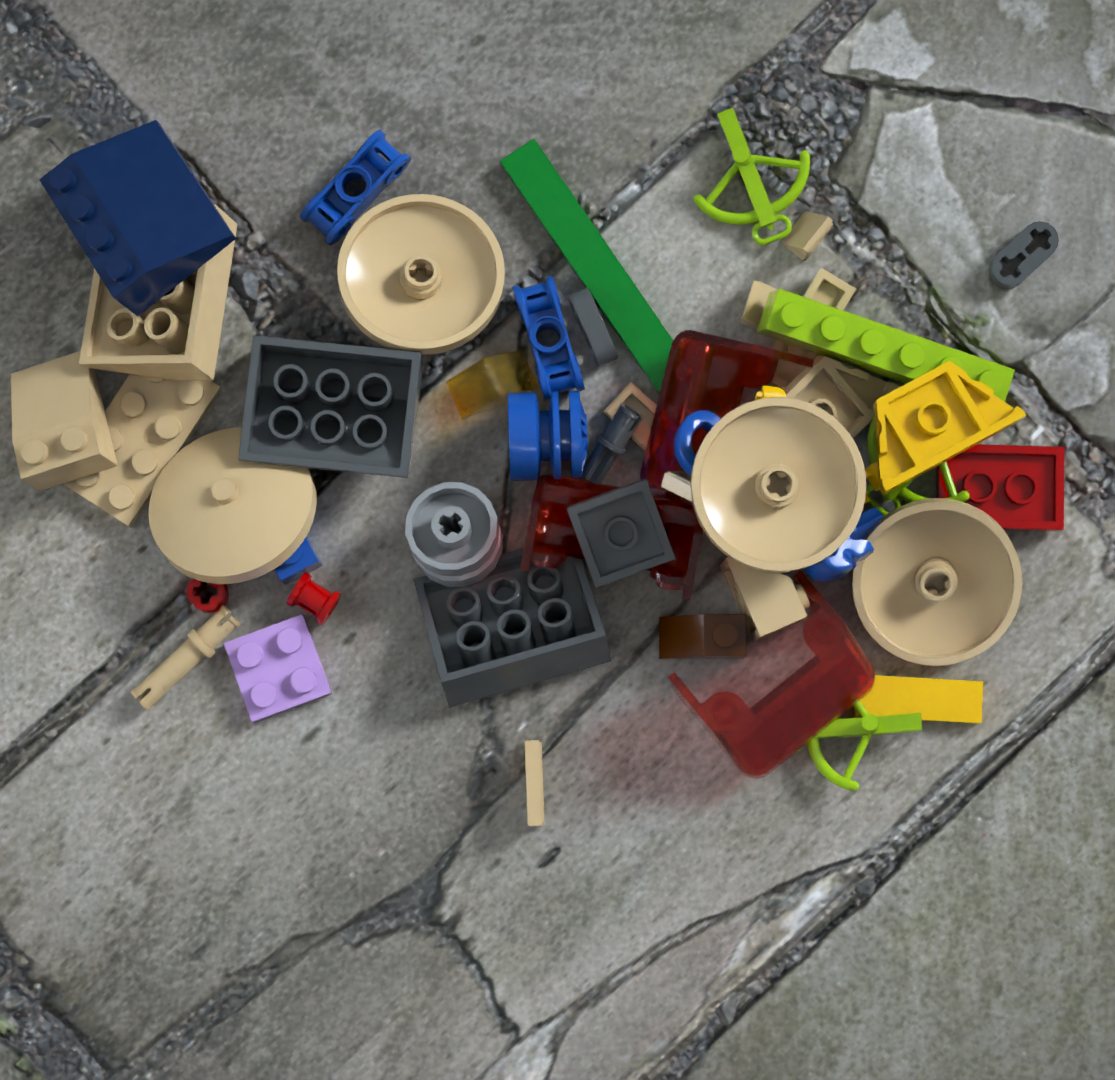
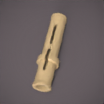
M222 605L220 610L197 631L192 629L187 634L189 639L137 687L130 691L135 699H142L139 703L149 711L159 699L204 657L211 658L216 653L214 648L237 627L239 628L242 625L236 617L231 616L233 613L226 606Z

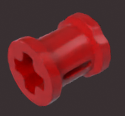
M306 572L296 583L286 604L291 607L299 606L317 617L316 622L323 626L336 608L342 594L338 591L331 593L312 581V576Z
M196 579L191 580L188 583L186 593L188 600L193 603L195 608L202 612L215 613L220 610L222 605L225 606L227 604L229 590L226 584L210 583L211 587L218 590L217 596L210 597L209 604H206V600L199 597L198 593L199 590L206 589L207 583Z

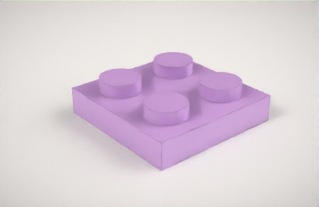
M303 614L224 643L253 723L332 694Z

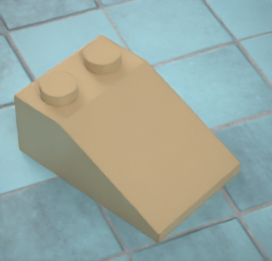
M81 351L11 373L12 442L20 478L39 491L118 466L95 369L79 365Z

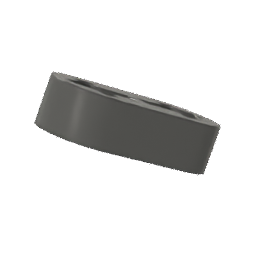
M1039 221L1033 222L1020 232L991 261L988 272L993 284L1002 289H1013L1020 285L1058 247L1059 238L1055 228L1049 223ZM1030 233L1036 237L1040 234H1044L1047 237L1044 243L1046 251L1042 247H1038L1030 255L1026 252L1025 248L1033 240ZM1018 256L1023 261L1014 271L1017 278L1012 275H1008L1005 278L1001 276L1000 271L1003 268L1000 263L1001 260L1008 264Z
M586 287L567 295L575 318L598 367L618 359L612 339L589 289Z

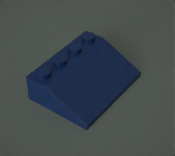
M157 120L72 153L39 179L112 297L136 316L142 314L236 239Z

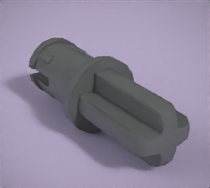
M620 404L603 434L599 433L596 437L599 443L582 470V476L586 480L599 485L618 455H625V446L643 420V416L627 405Z

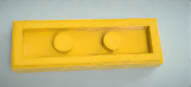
M856 674L855 695L868 714L889 716L921 713L922 721L982 724L983 681ZM854 708V717H860Z

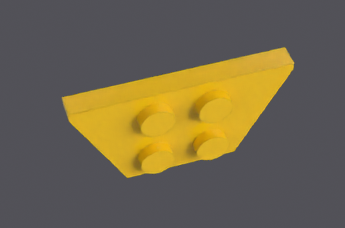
M951 361L878 398L874 403L879 488L882 495L1018 423L1026 417L1024 410L1018 406L1013 408L995 396L993 389L981 381L972 380L966 371Z

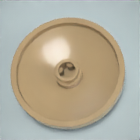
M429 194L404 195L389 199L371 208L349 230L338 257V288L347 314L353 323L370 339L388 349L421 352L422 355L437 354L453 350L472 340L491 321L498 309L504 289V259L494 233L482 218L471 209L441 196Z
M770 397L751 401L735 408L711 428L701 443L694 459L691 472V497L700 526L711 542L722 553L752 569L765 572H791L819 563L834 553L849 538L863 511L866 498V473L861 453L855 441L835 417L816 405L802 400Z
M242 427L215 431L185 446L163 468L151 493L149 524L156 544L166 559L177 570L198 581L212 584H234L267 574L284 563L299 548L314 520L317 492L309 468L239 461Z
M945 498L913 501L894 509L881 518L863 539L871 542L874 551L865 560L857 562V566L852 570L851 582L855 607L863 626L870 636L893 655L912 663L929 666L960 663L978 656L989 649L1003 636L1011 625L1022 596L1023 580L1020 560L1004 529L991 516L979 508L958 500Z

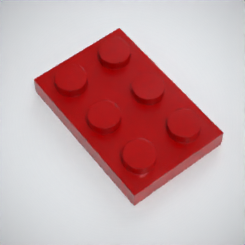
M977 444L947 460L957 494L961 491H968L970 494L969 499L964 503H968L987 513L1004 530L1057 532L1064 530L1065 447ZM938 465L936 468V498H947L949 494Z

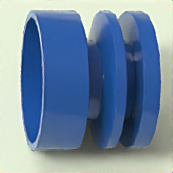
M552 391L548 411H540L535 392L508 393L510 481L538 480L541 461H550L554 479L561 480V461L570 460L571 479H582V470L588 456L587 415L580 400V392L569 391V410H559L558 391Z

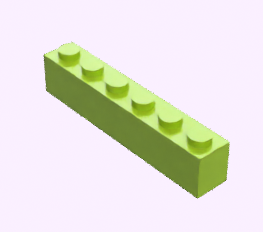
M780 288L769 293L756 332L905 384L951 361L966 371L972 380L981 381L993 389V394L1004 402L1015 369Z

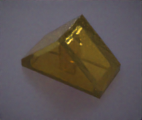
M522 349L483 358L446 381L462 420L507 402L508 393L531 392L538 389Z

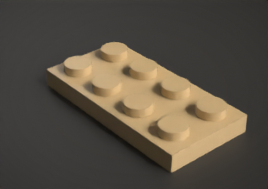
M129 374L105 410L118 466L63 484L131 528L150 500L153 487L161 471L185 447L222 391V388L211 380L176 381Z

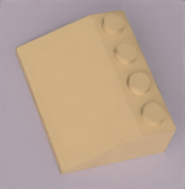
M214 204L236 237L237 223ZM235 240L139 316H136L112 297L94 268L79 365L85 368L176 381L214 380Z

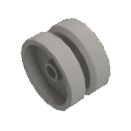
M463 482L440 483L427 488L413 501L406 515L405 536L418 568L430 580L446 587H466L483 580L495 569L502 554L503 535L491 501L478 488Z

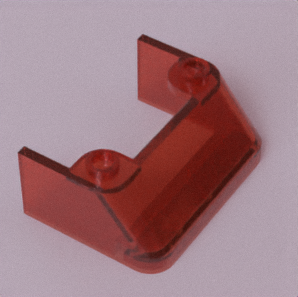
M685 330L679 333L673 340L641 467L640 480L647 478L652 495L693 506L691 501L661 487L664 473H668V471H684L674 453L675 433L684 419L691 413L699 410L713 412L722 418L740 406L744 387L762 389L763 385L767 386L770 384L775 376L778 360L812 368L814 359L693 330ZM701 428L695 430L692 435V448L695 454H697L699 445L708 434Z
M553 475L539 476L531 503L520 570L529 571L530 563L543 568H555L557 563L566 561L567 556L585 559L567 512V506L619 487L601 483L596 485L590 481L562 476L561 480H555ZM652 493L676 559L647 569V571H650L649 576L657 580L656 585L667 590H680L682 586V599L691 600L703 529L696 517L691 501L685 498Z
M801 571L794 575L795 585L799 583L802 585L809 600L810 609L814 612L804 625V640L816 656L754 706L749 708L738 695L728 691L715 693L701 704L675 672L668 677L675 694L743 775L753 779L769 775L869 694L875 684L873 665L842 618Z

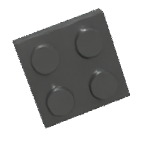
M647 478L567 506V512L596 588L676 559Z

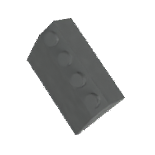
M253 335L238 460L408 478L423 369L421 352Z
M574 534L503 553L495 569L483 580L466 587H446L430 580L427 576L413 579L449 708L611 662L604 627Z

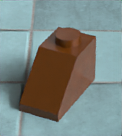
M696 614L659 617V659H743L747 656L746 614Z

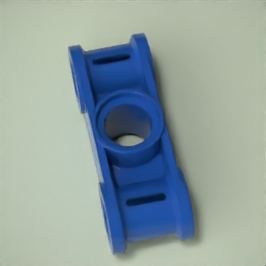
M382 130L373 133L363 143L357 154L321 192L308 202L300 214L302 221H310L326 236L325 242L330 246L338 242L348 232L354 221L389 184L402 174L411 161V157L407 153L401 154L385 140L386 134ZM378 153H381L389 162L382 158ZM353 179H362L366 182V188L361 195L352 197L345 194L348 182ZM322 213H324L326 216H328V217L333 221V223H330V222L322 215Z
M553 276L546 277L545 282L524 288H520L519 285L513 286V295L521 322L525 326L544 401L550 400L552 391L560 393L574 388L578 391L585 390L576 355L573 354L561 313V303ZM550 329L558 333L560 340L552 347L542 346L537 341L538 334L544 330Z

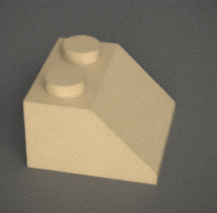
M729 557L721 563V570L741 614H746V626L753 642L808 617L805 611L806 608L810 607L807 595L800 583L793 585L789 576L778 572L752 569Z

